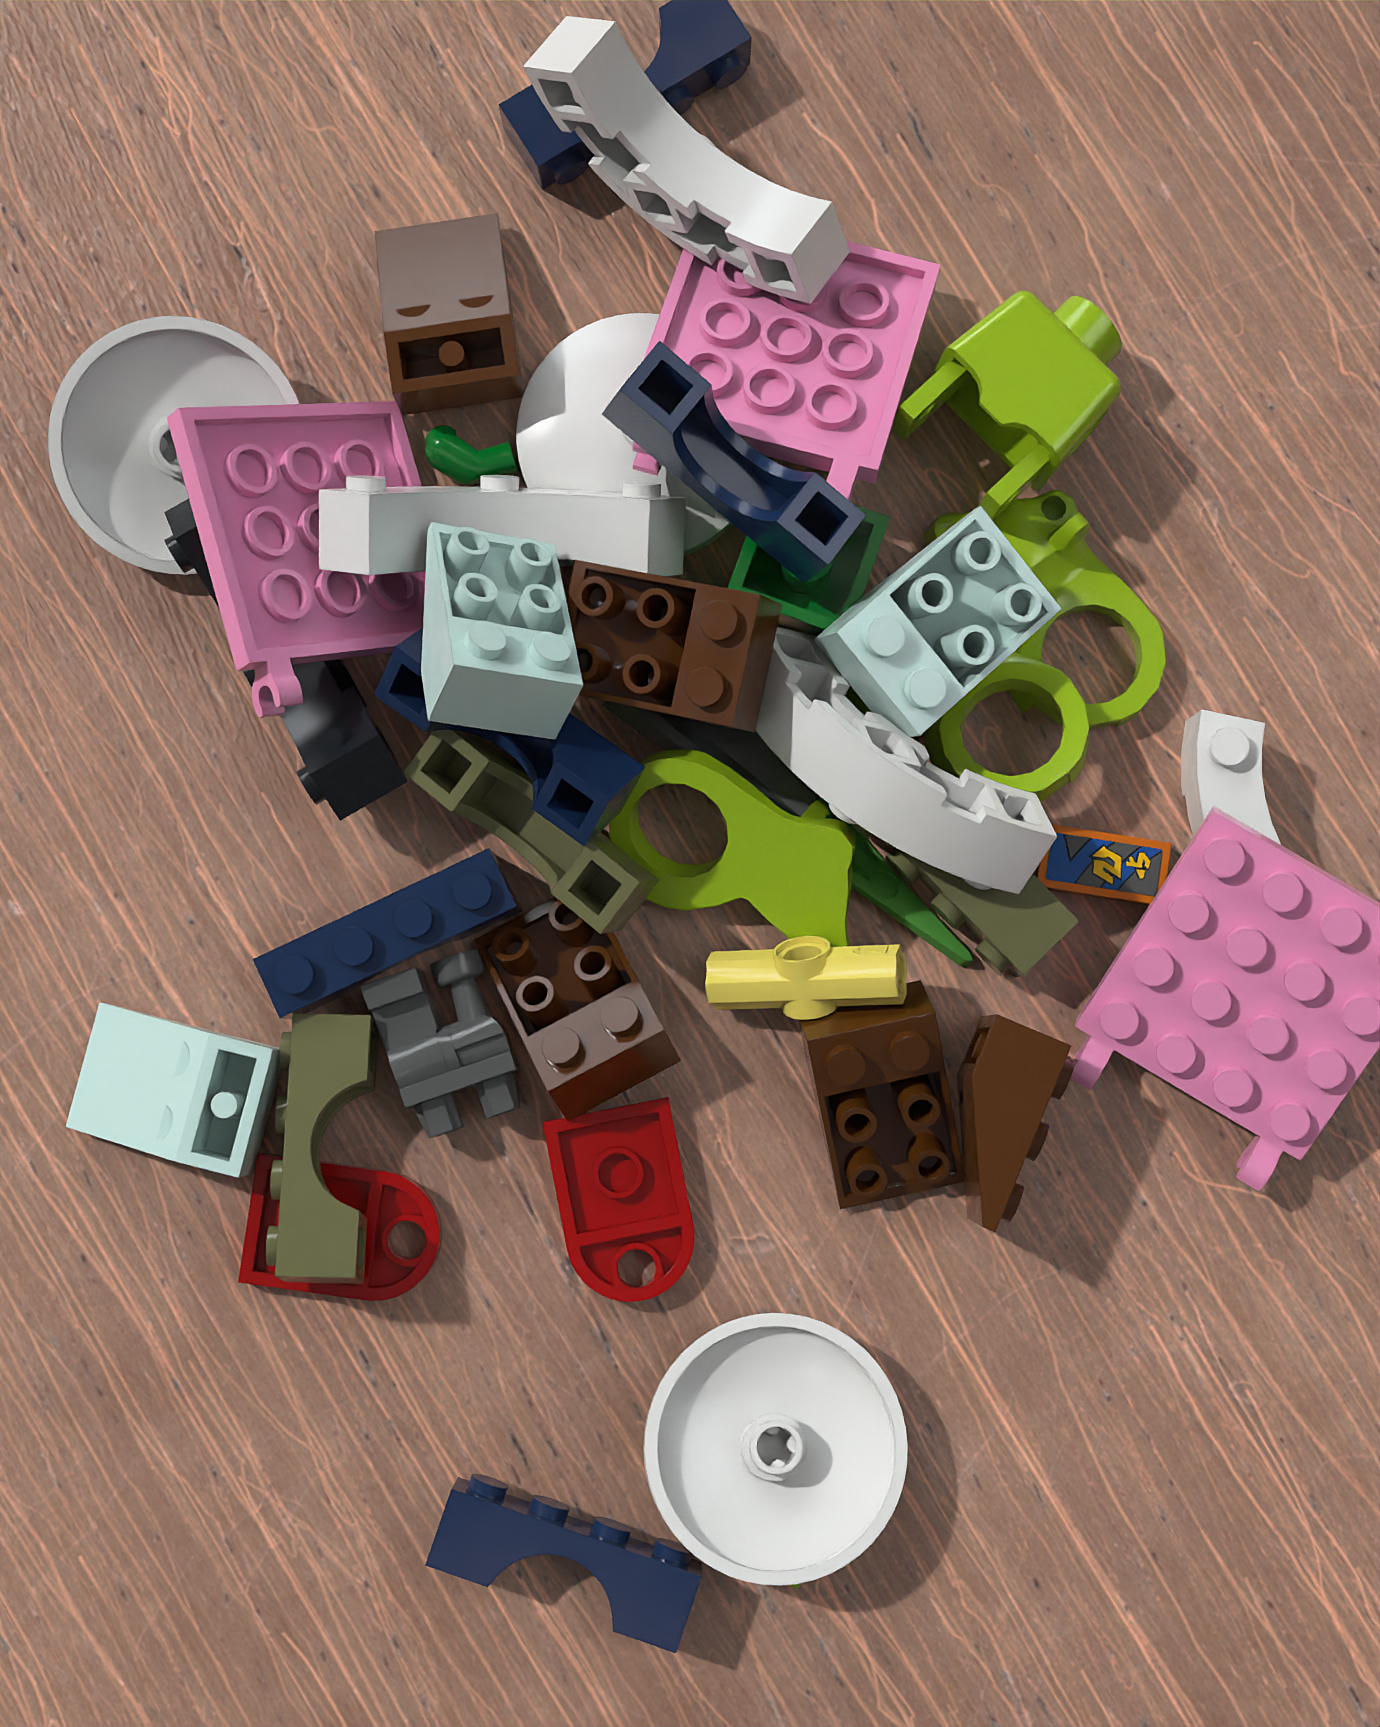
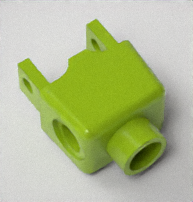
M1020 290L944 349L932 376L900 405L892 430L904 441L945 402L1011 468L985 494L978 507L981 506L993 521L1028 487L1040 490L1097 428L1109 408L1119 397L1121 382L1107 365L1121 353L1122 342L1120 334L1113 322L1098 306L1081 296H1071L1052 312L1035 294L1030 291Z

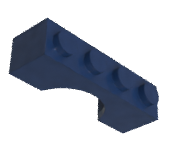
M671 0L659 8L660 44L653 61L644 73L669 105L679 115H682L692 106L694 98L714 86L718 90L724 89L744 75L747 66L750 65L752 37L728 0ZM533 85L528 86L498 104L505 133L542 190L555 182L559 185L567 184L578 178L588 168V163L594 157V154L580 139L575 130L572 133L560 130L537 95Z
M660 340L619 389L602 413L606 419L803 583L829 565L866 516V514L816 472H801L789 469L770 460L750 446L734 431L719 411L713 397L712 384Z
M423 628L395 646L374 693L381 701L424 732L437 730L468 732L483 737L503 748L520 763L530 778L533 787L531 809L583 846L589 843L620 814L645 769V766L571 713L568 714L556 739L428 721L421 675Z
M488 848L254 958L253 961L279 1018L292 1019L293 1013L306 1014L351 993L366 981L405 961L448 943L465 939L522 912L496 854Z
M471 1474L470 1480L457 1478L450 1491L425 1566L488 1587L503 1570L521 1559L535 1555H557L569 1558L588 1569L605 1590L612 1612L613 1632L673 1653L677 1652L702 1577V1562L692 1559L693 1554L682 1544L664 1538H657L655 1545L630 1537L631 1528L605 1517H595L593 1524L568 1515L570 1508L566 1504L549 1497L533 1495L531 1502L506 1494L508 1485L486 1475Z

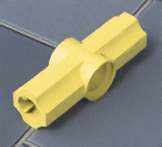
M801 936L785 940L774 949L714 951L710 953L706 961V994L708 1003H712L715 1010L782 1008L783 1013L787 1017L809 1020L826 1016L835 1011L838 1006L903 1004L907 995V963L905 952L901 950L900 944L831 947L830 942L825 938Z

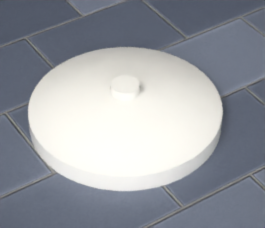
M631 313L601 319L586 325L560 342L537 367L527 385L521 401L516 427L518 460L527 488L622 492V482L661 483V495L686 497L684 556H687L715 541L733 524L663 465L658 475L634 470L633 463L637 452L633 451L634 441L602 415L619 389L644 360L660 314Z
M162 316L138 320L117 328L93 343L76 360L63 379L54 399L48 428V453L53 478L61 499L72 517L105 550L128 563L151 571L167 574H197L194 568L184 573L164 541L173 535L164 512L189 498L167 417L178 408L300 403L289 380L279 366L255 343L238 332L211 321L185 316Z
M765 1313L741 1317L724 1323L694 1341L678 1356L660 1381L652 1398L644 1430L643 1453L646 1477L654 1503L670 1531L686 1549L710 1567L730 1577L761 1585L781 1586L800 1584L829 1575L860 1556L875 1541L888 1523L900 1498L907 1468L908 1443L905 1421L897 1395L881 1367L863 1347L840 1330L824 1322L794 1314Z

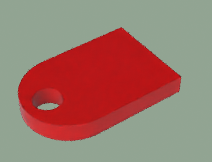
M669 1097L584 1113L570 1121H567L564 1117L542 1122L566 1248L571 1264L578 1276L593 1291L616 1301H644L667 1291L685 1272L694 1248V1223ZM633 1249H640L650 1254L656 1266L653 1278L648 1283L640 1286L626 1283L618 1271V1262L621 1256Z
M257 1154L238 1283L359 1300L382 1301L398 1297L414 1288L427 1276L434 1266L442 1243V1224L433 1199L419 1183L406 1175L394 1171L320 1161L323 1178L333 1196L338 1201L360 1211L368 1218L364 1284L284 1282L275 1277L276 1266H268L266 1262V1239L269 1226H278L280 1200L272 1199L270 1180L273 1161L283 1160V1155ZM412 1221L420 1225L424 1230L426 1245L420 1255L408 1258L401 1256L394 1250L391 1243V1234L399 1222Z

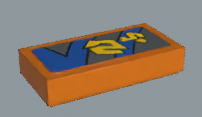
M1051 824L1057 838L1037 866L1035 876L1049 890L1149 906L1167 878L1172 843Z

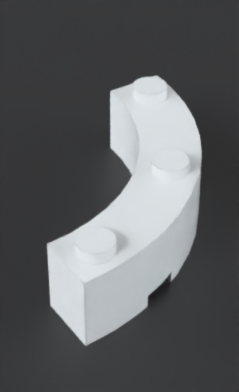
M566 16L523 66L537 95L560 130L570 133L575 130L580 139L594 154V157L588 163L593 171L643 219L699 259L712 265L720 257L730 264L743 269L742 274L746 283L782 297L811 304L849 254L850 249L832 201L810 197L768 181L746 169L717 149L707 137L699 134L669 105L651 83L627 46L616 21Z
M508 475L480 476V487H386V477L346 476V488L319 489V569L364 575L426 571L427 531L431 522L457 527H471L478 531L516 538H530L539 542L554 544L559 566L562 567L574 566V560H580L659 576L683 574L686 497L661 495V483L622 482V492L519 488V477Z
M777 627L756 725V731L768 747L809 788L829 803L830 810L839 819L850 824L860 825L897 849L929 865L961 877L975 888L981 890L995 888L1019 894L1057 838L1037 795L990 780L967 769L963 771L960 778H957L929 763L927 760L930 756L925 746L901 731L881 714L868 711L865 715L862 714L845 697L850 685L815 643L814 639L817 636Z
M1202 709L1185 720L1181 750L1182 796L1186 798L1188 819L1193 833L1190 836L1191 839L1211 808L1215 806L1281 845L1271 821L1262 777V744L1265 723Z

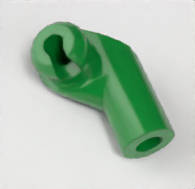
M446 425L432 428L425 438V456L432 467L460 485L467 486L480 483V476L508 475L517 472L509 441L477 450L456 436L455 429Z

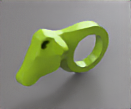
M1057 489L1033 498L1015 499L993 522L1058 603L1061 610L1014 652L1043 662L1041 649L1046 631L1053 622L1069 613L1089 610L1110 616L1125 628L1134 644L1136 667L1132 682L1123 694L1113 700L1095 704L1085 703L1090 730L1111 725H1117L1118 728L1135 718L1160 686L1166 664L1164 635L1160 624L1142 600L1100 561L1088 547L1085 537L1090 528L1089 522L1078 512L1072 497ZM946 512L935 518L924 535L926 547L969 513ZM1014 689L1008 690L1022 715L1034 706L1052 721L1061 724V719L1052 706L1042 698L1030 692Z
M1013 652L923 733L925 748L930 756L929 760L931 764L957 778H960L963 771L967 769L1001 784L1035 793L1039 801H1043L1068 782L1073 784L1082 771L1090 742V728L1085 702L1072 681L1061 670L1036 659ZM850 686L845 697L861 713L871 712ZM1014 689L1034 693L1048 702L1061 719L1063 736L1060 747L1048 763L1031 773L1008 776L990 772L976 763L963 745L962 731L966 717L978 702L993 693Z
M663 750L639 761V763L645 766V769L620 814L609 823V837L614 844L659 879V882L647 896V900L662 907L688 911L718 906L743 898L748 900L788 939L801 936H819L827 939L831 947L851 946L847 926V913L853 884L852 856L856 844V834L843 821L825 819L830 809L828 806L816 800L800 817L792 816L780 809L733 769L712 756L696 750ZM662 784H685L705 793L719 807L727 823L728 843L725 851L717 859L700 865L680 864L662 856L648 843L640 827L638 806L642 795L647 790Z

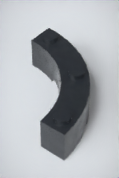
M188 498L164 512L173 533L172 536L164 541L184 573L193 568L195 569L219 608ZM342 659L292 665L294 674L302 689L303 703L285 707L286 713L280 716L305 764V767L296 771L312 801L317 805L327 800L341 821L407 783L408 781L387 740L366 710L367 704ZM254 669L244 670V675L250 685L253 686L255 679Z

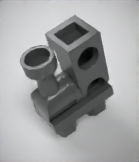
M478 949L463 951L429 965L436 985L439 988L450 987L458 1021L444 1026L441 1025L424 972L417 967L360 986L368 1010L373 1014L386 1049L392 1072L400 1088L399 1092L404 1107L415 1108L417 1117L429 1138H435L464 1127L454 1094L474 1087L477 1089L486 1118H492L521 1108L518 1084L514 1073L521 1071L516 1053L513 1050L509 1034L504 1025L491 1017L475 981V978L481 976L484 972V965Z

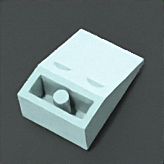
M979 506L860 598L819 634L814 641L872 713L881 714L908 736L914 737L924 733L1061 610V607L983 508Z
M431 522L427 531L421 675L428 721L556 739L583 687V681L554 544L543 543L530 538H516L478 531L471 527H457Z
M100 1002L66 1127L165 1159L240 1178L254 1174L257 1154L260 1152L281 1073L280 1048Z

